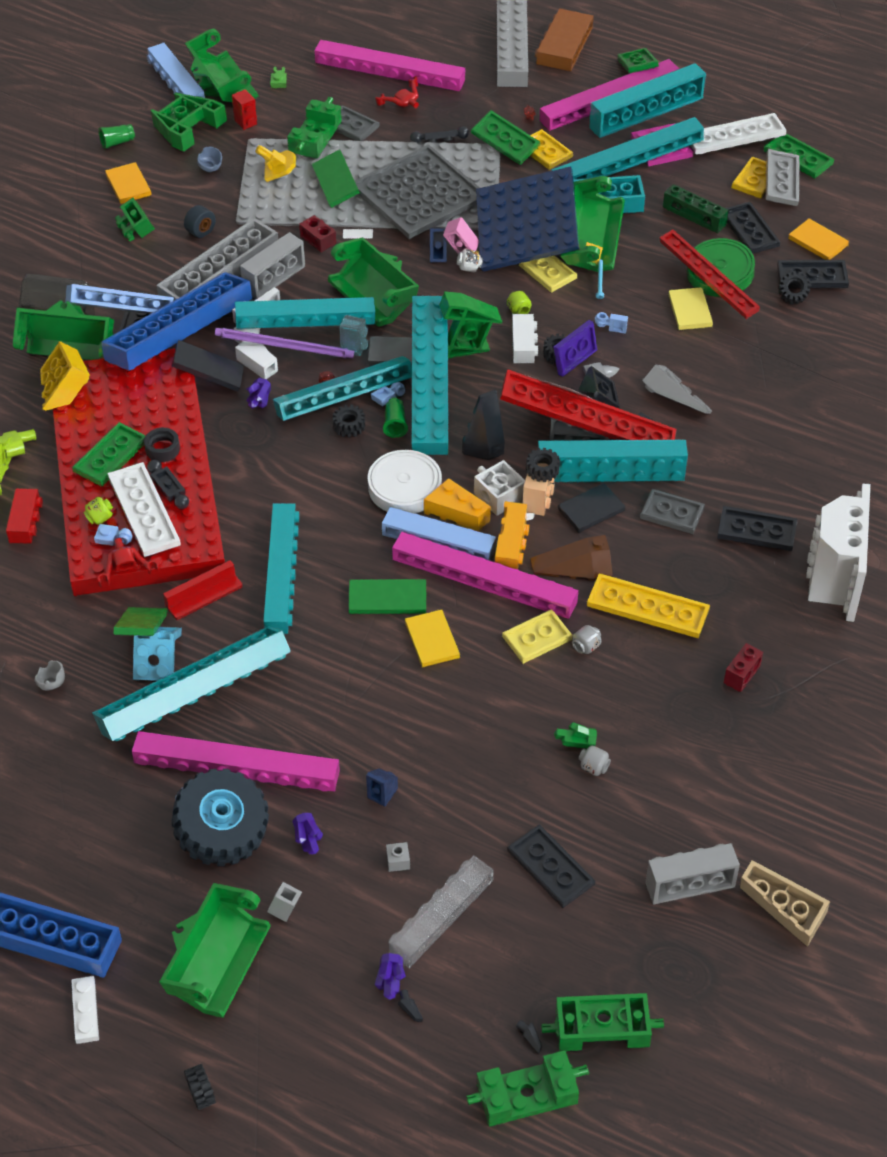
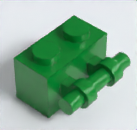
M134 198L120 206L125 215L122 217L117 215L115 217L116 224L122 229V234L129 241L134 240L133 232L135 231L143 238L155 229Z

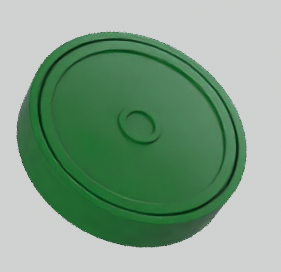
M716 238L704 241L695 247L702 256L742 291L751 284L755 273V259L750 249L744 244L732 239ZM687 267V277L694 288H702L706 295L721 297Z

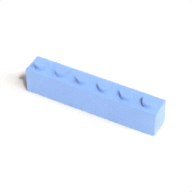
M165 43L148 48V62L154 66L155 71L159 72L162 80L167 82L168 87L174 93L205 98L204 91Z
M70 284L66 287L65 303L69 301L71 304L151 314L173 302L174 297Z
M390 507L382 522V535L398 539L400 533L404 532L452 549L482 557L489 561L496 549L495 536L406 512L401 509Z

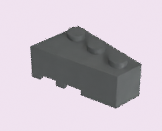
M551 418L550 441L605 440V436Z

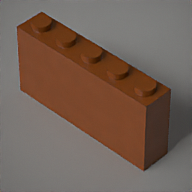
M559 8L557 14L553 16V22L549 24L548 31H545L544 39L540 41L539 48L535 51L536 64L572 71L593 29L594 15Z

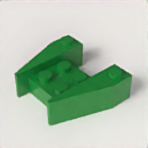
M174 93L175 101L159 112L151 109L154 127L173 147L183 152L195 144L191 128L193 125L202 121L218 128L227 121L224 104L213 99L181 93Z
M444 292L439 306L444 319L453 320L448 331V358L490 351L486 337L492 323L502 324L497 307L462 293Z

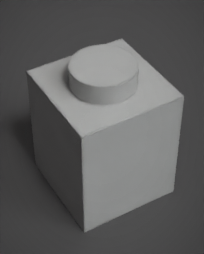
M283 882L267 912L287 922L302 892Z

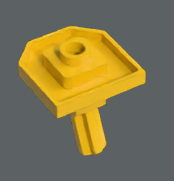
M258 145L255 150L258 155L265 159L264 179L266 182L288 175L296 167V155L291 151L285 150L280 153L274 149L269 151L262 145Z

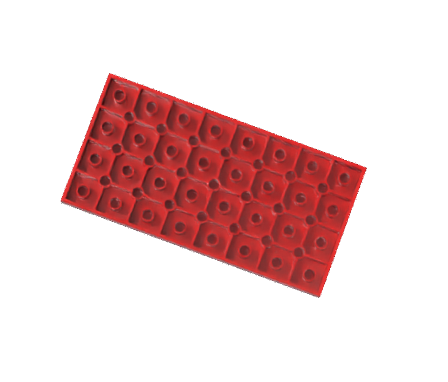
M175 349L164 350L132 370H126L104 361V359L83 361L90 374L88 382L82 386L71 404L53 408L70 582L74 596L191 579L225 563L195 377L193 374L172 367ZM119 422L144 435H147L153 429L164 427L174 430L179 437V454L174 459L161 462L162 468L167 466L184 487L186 496L189 498L188 507L178 509L174 504V500L169 502L154 482L153 484L180 539V546L144 557L110 481L108 480L101 487L73 472L72 467ZM163 440L154 443L151 447L165 449L173 443ZM145 445L121 469L142 462L147 469V464L151 459L146 455ZM96 497H101L103 500L108 499L113 506L111 509L112 517L102 524L117 526L119 531L123 528L129 529L132 532L133 538L128 544H123L124 547L136 548L140 555L148 562L152 560L157 561L160 571L158 572L157 569L153 568L151 569V574H149L148 568L138 562L135 557L136 566L134 568L118 571L113 561V568L109 577L110 585L107 581L101 583L102 587H100L98 576L105 573L108 554L117 548L115 543L114 546L95 543L94 537L99 525L91 524L84 514V511H86L85 505Z

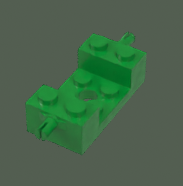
M329 96L325 102L311 99L306 107V120L301 128L293 127L287 136L288 151L316 159L319 158L342 121L341 106L332 104L334 101L332 97L330 98Z
M647 993L557 997L555 1023L541 1024L542 1034L556 1033L559 1051L582 1050L583 1042L626 1040L627 1048L650 1047L651 1028H664V1019H650ZM600 1014H606L610 1020L601 1022L597 1017Z
M564 1050L543 1056V1064L514 1072L501 1075L499 1067L478 1072L476 1082L478 1093L466 1095L468 1105L482 1102L490 1127L578 1104L579 1090L576 1084V1077L589 1075L587 1065L573 1068ZM530 1088L533 1091V1095L525 1097L521 1094V1090Z

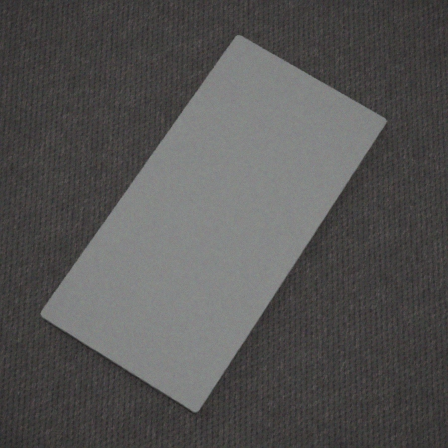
M249 139L236 223L244 225L253 218H256L268 226H299V223L315 215L330 227L396 228L359 194L331 208L312 164L340 149L354 180L429 144L478 187L482 188L499 184L500 152L488 144L420 142L417 144L416 142L329 140L318 159L295 154L296 167L288 175L266 182L264 179L265 159L255 152L257 146L262 145L269 151L274 149L280 153L288 150V140ZM477 205L432 228H446L448 222L462 217L471 230H478Z

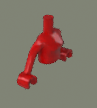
M414 76L413 80L408 79L412 92L402 89L394 97H386L384 94H380L381 97H375L376 104L384 105L385 101H390L403 108L410 105L417 108L419 106V103L416 102L418 99L416 89L418 86L417 77Z
M116 538L114 542L117 549L108 554L105 573L98 576V583L100 587H102L101 583L107 581L110 585L109 577L113 568V561L118 571H125L136 566L135 557L138 562L148 568L149 574H151V569L153 568L159 572V564L154 560L146 561L136 548L124 547L122 539Z

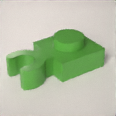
M274 67V73H271V88H286L287 74L285 73V67H282L280 71Z

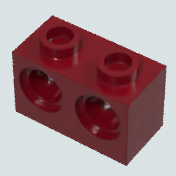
M313 215L299 223L300 237L318 251L323 252L336 244V231L334 228L328 226L317 216Z
M746 643L726 668L724 684L741 692L760 668L763 652Z

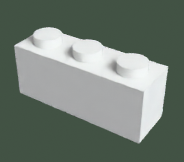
M513 314V363H534L535 356H538V345H535L538 341V335L534 333L537 332V321H534L533 314Z

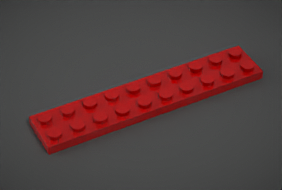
M509 369L505 374L500 400L613 440H675V428Z

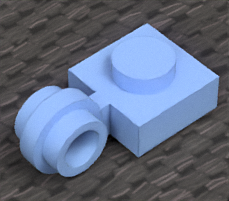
M600 312L595 316V323L599 327L609 326V331L626 334L628 316L611 314L609 318L606 313Z
M400 382L393 383L390 388L384 386L371 393L372 400L384 406L389 399L402 396L405 393V387Z
M100 524L94 540L97 544L114 546L116 538H121L123 544H128L131 542L133 535L129 529L123 528L119 531L117 526Z

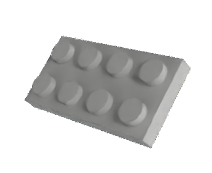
M768 149L766 153V200L794 206L798 205L799 155Z

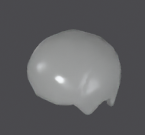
M53 660L48 662L46 668L39 667L38 674L35 676L36 685L45 691L60 687L65 680L63 665L59 661Z

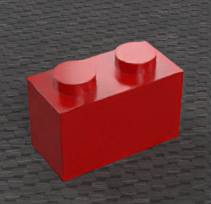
M246 89L233 94L234 120L243 130L257 125L255 98Z

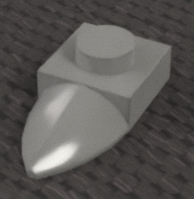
M600 362L585 365L583 368L585 375L588 368L593 366L608 378L619 371L618 367L601 365Z

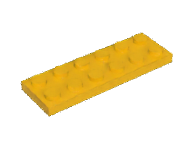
M600 573L587 601L588 607L698 639L710 609V605Z

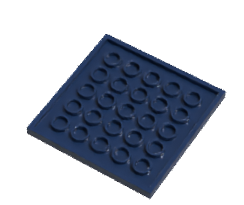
M571 166L476 189L480 257L483 259L482 265H480L482 272L580 250L573 170Z

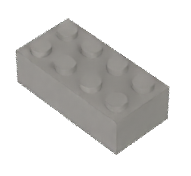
M289 232L240 265L241 278L250 281L251 294L254 299L257 300L305 267L304 242Z
M732 843L718 844L711 848H698L692 852H679L672 856L656 857L649 860L645 883L654 905L734 888L740 864Z

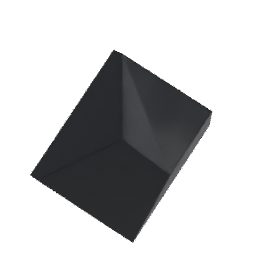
M590 366L578 390L594 400L619 408L620 405L614 381L593 366Z

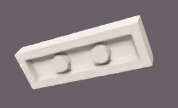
M90 976L72 979L76 1044L98 1041L99 1030L95 978Z

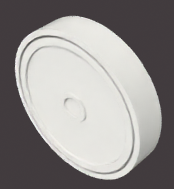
M413 450L389 452L378 458L368 472L369 495L378 507L387 512L390 507L413 514L424 511V499L442 484V474L438 464L426 454Z

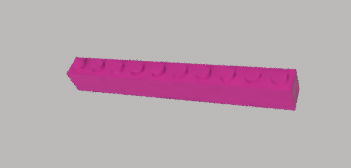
M320 40L315 49V63L405 81H408V79L413 80V77L416 76L420 84L460 91L465 82V68L325 40Z
M670 59L660 62L659 67L625 75L540 108L539 121L551 131L589 116L591 102L679 70V68Z
M401 532L392 547V557L395 561L544 611L552 609L556 615L567 619L570 618L578 601V590L572 587H567L554 581L468 554L464 551L452 549L412 534Z
M140 731L137 733L132 749L134 763L140 765H153L160 768H174L180 771L188 770L198 773H207L210 769H217V771L230 769V772H240L244 774L246 779L251 778L262 783L271 782L283 786L292 785L299 786L300 788L319 789L321 791L335 792L340 772L338 759Z

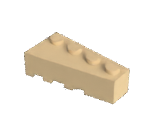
M753 860L741 878L740 888L808 947L828 912L830 901Z

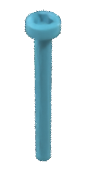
M599 260L597 299L604 298V293H602L603 260Z

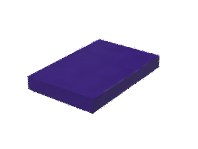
M588 320L553 346L559 376H565L597 351L593 321Z

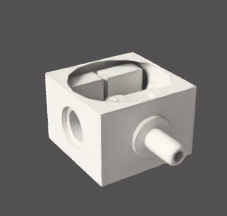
M504 460L487 470L483 466L478 467L480 474L474 476V494L491 506V511L496 516L504 512L505 501L514 503L523 501L525 480Z

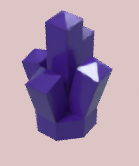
M258 378L247 388L250 395L246 401L251 409H254L257 405L262 409L267 406L271 383L266 379Z
M311 813L297 815L292 821L295 828V842L301 843L303 851L309 854H316L319 850L316 841L322 838L323 833L316 825Z
M387 953L383 954L380 958V967L375 986L379 990L384 989V996L387 999L395 998V994L399 993L400 980L405 978L406 975L403 969V957L399 954Z

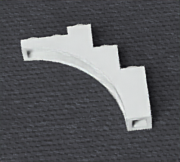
M274 287L254 301L280 300L279 290ZM234 308V309H232V311H233V320H234V323H236L235 308ZM236 327L234 328V330L255 334H260L261 329H236ZM235 340L239 343L235 347L236 359L263 379H268L278 371L277 358L263 344Z

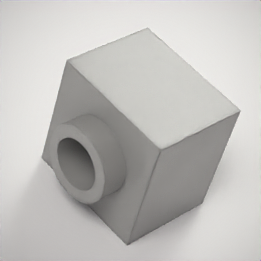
M407 842L387 844L386 853L389 872L409 870L410 858Z

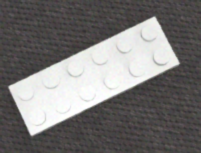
M772 113L704 128V140L690 146L695 154H704L705 152L777 138L786 135V128L776 114Z
M144 463L108 473L109 481L144 557L180 546V539Z

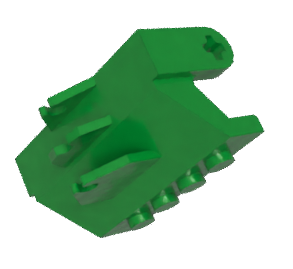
M209 29L185 43L194 60L191 71L194 74L195 80L199 81L198 85L202 90L207 89L204 91V95L219 96L222 101L232 102L233 94L246 89L255 99L259 97L250 84L251 76L248 72L239 69L227 51L217 56L207 52V49L220 41L221 36L216 29Z
M607 176L574 182L580 250L561 254V258L568 266L574 265L598 272L599 262L596 264L591 261L599 259L603 260V271L614 269L625 200L623 197L610 199L599 194L611 189L612 180ZM588 242V243L597 245V246H599V247H602L603 249H602V252H601V256H600V249H599L598 247H596V246H586V247H585L586 243Z
M363 237L338 243L332 248L331 256L336 261L348 260L340 272L329 275L327 281L346 298L374 297L375 324L378 327L392 323L412 303V296H417L419 285L401 271L402 260L395 262L398 257L379 252Z
M62 300L46 311L17 308L13 347L14 349L23 350L27 334L28 354L50 356L59 341L77 349L83 360L104 359L101 342L113 335L114 319L86 315L81 306L74 303L71 304L69 301L63 303Z
M213 883L198 912L176 925L178 929H184L183 932H172L177 951L160 980V984L167 994L177 996L205 1014L224 1017L271 927L269 921L253 918L242 909L256 910L261 901L258 895L249 890Z

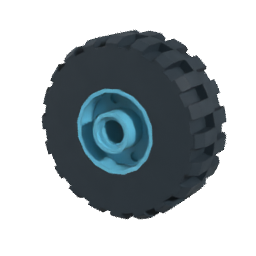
M210 769L207 773L200 772L196 774L194 780L188 779L184 783L183 789H180L176 795L171 821L174 828V837L176 840H180L179 846L185 852L188 851L191 858L195 860L198 858L203 861V864L210 865V863L217 864V866H225V863L233 865L239 863L241 858L247 859L250 857L252 851L257 850L260 846L269 820V814L267 813L269 807L267 801L263 800V791L255 787L256 783L251 778L246 779L244 774L230 772V769H223V771Z

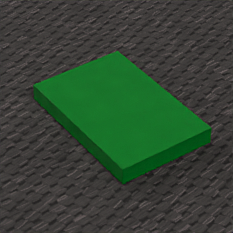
M647 48L617 55L618 61L629 74L659 67L658 60Z

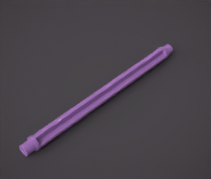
M226 328L215 329V336H221V338L326 354L345 359L346 357H354V351L348 350V348L283 339Z

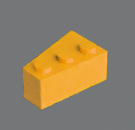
M448 478L424 499V514H433L439 516L441 520L446 521V519L455 521L456 525L479 531L490 522L491 506Z
M505 501L504 518L501 520L502 527L498 537L495 563H500L513 569H518L519 564L523 563L524 553H521V551L526 548L527 539H524V537L528 536L530 526L526 524L527 504Z

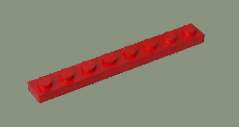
M671 230L660 237V243L745 319L759 311L760 306L677 232Z

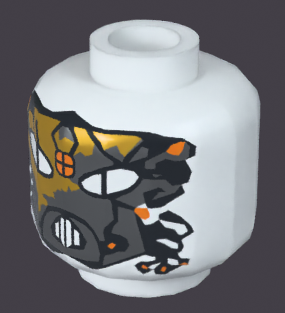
M464 249L462 252H459L457 265H459L461 270L475 272L478 267L481 268L480 265H482L483 259L478 251Z

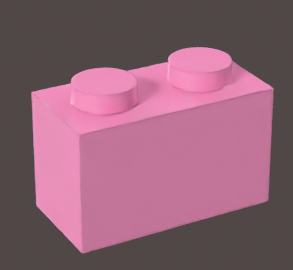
M462 217L447 223L443 236L458 254L464 249L477 250L479 239Z

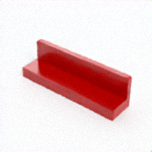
M229 560L163 593L165 606L173 617L179 620L242 588L243 584L235 575L234 564Z

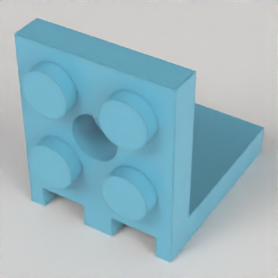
M159 627L153 636L134 635V680L158 681L174 673L175 640L181 636L182 628ZM150 655H156L159 658L158 665L150 664Z

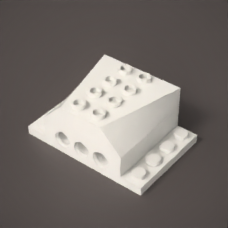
M862 484L861 491H857L856 497L842 495L822 507L820 515L816 516L815 526L817 527H814L813 540H811L810 544L811 552L808 553L807 563L810 566L807 568L806 578H810L808 601L844 605L843 613H846V621L854 622L867 570L870 484Z

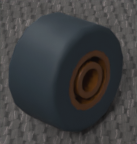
M194 206L187 212L184 218V228L195 237L202 238L213 230L216 222L215 215L204 206Z

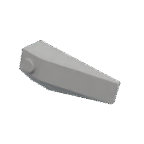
M656 364L642 380L646 384L645 388L651 393L656 392L704 413L710 414L712 412L696 395L692 396V390L683 385L681 380L666 366Z

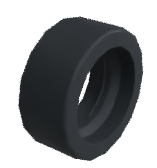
M164 427L156 428L145 436V451L149 459L167 462L179 454V437L174 430ZM163 440L173 443L165 449L151 447L154 443Z

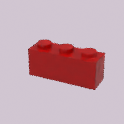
M15 489L6 528L9 543L32 544L33 536H36L37 532L36 522H39L40 519L39 508H42L43 499L39 496L38 489Z

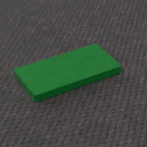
M492 110L471 129V134L519 165L540 146V141Z
M788 134L774 138L764 146L763 150L766 153L768 149L799 155V171L814 179L834 164L832 157Z
M340 149L312 164L331 208L360 193Z
M119 422L72 467L73 472L102 487L109 480L108 473L120 470L144 446L146 435Z
M426 579L350 580L349 614H426Z
M128 607L114 626V634L153 636L167 616V608Z

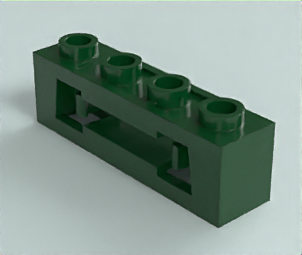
M675 184L671 185L664 192L663 208L717 234L727 225L728 209ZM676 203L677 208L673 207L672 205ZM704 219L705 221L711 220V224L704 222Z

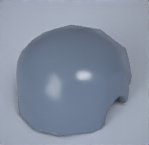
M214 147L203 148V151L198 154V166L207 172L218 170L222 163V153Z

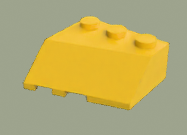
M59 341L40 369L41 385H44V391L42 392V398L45 399V403L42 405L43 410L46 411L71 404L82 386L89 380L90 374L78 350Z

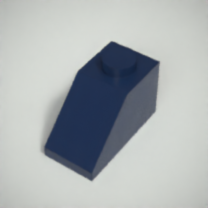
M430 228V262H447V239L443 236L446 228Z
M376 769L366 774L367 798L386 806L398 789V777L392 772H386L382 769Z

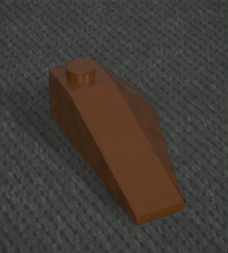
M605 535L584 538L530 558L534 575L550 577L564 575L570 576V579L583 577L588 578L589 581H596L599 573L613 577L610 549Z

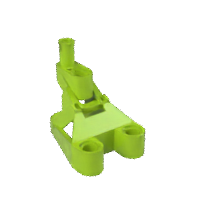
M34 429L18 433L14 430L5 432L3 436H0V483L5 471L9 468L8 465L12 457L25 454L23 442L36 440Z

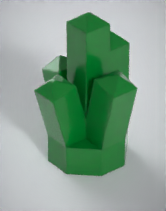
M572 722L569 725V730L557 729L554 732V736L556 739L561 740L562 744L566 747L588 749L590 746L596 745L597 730Z

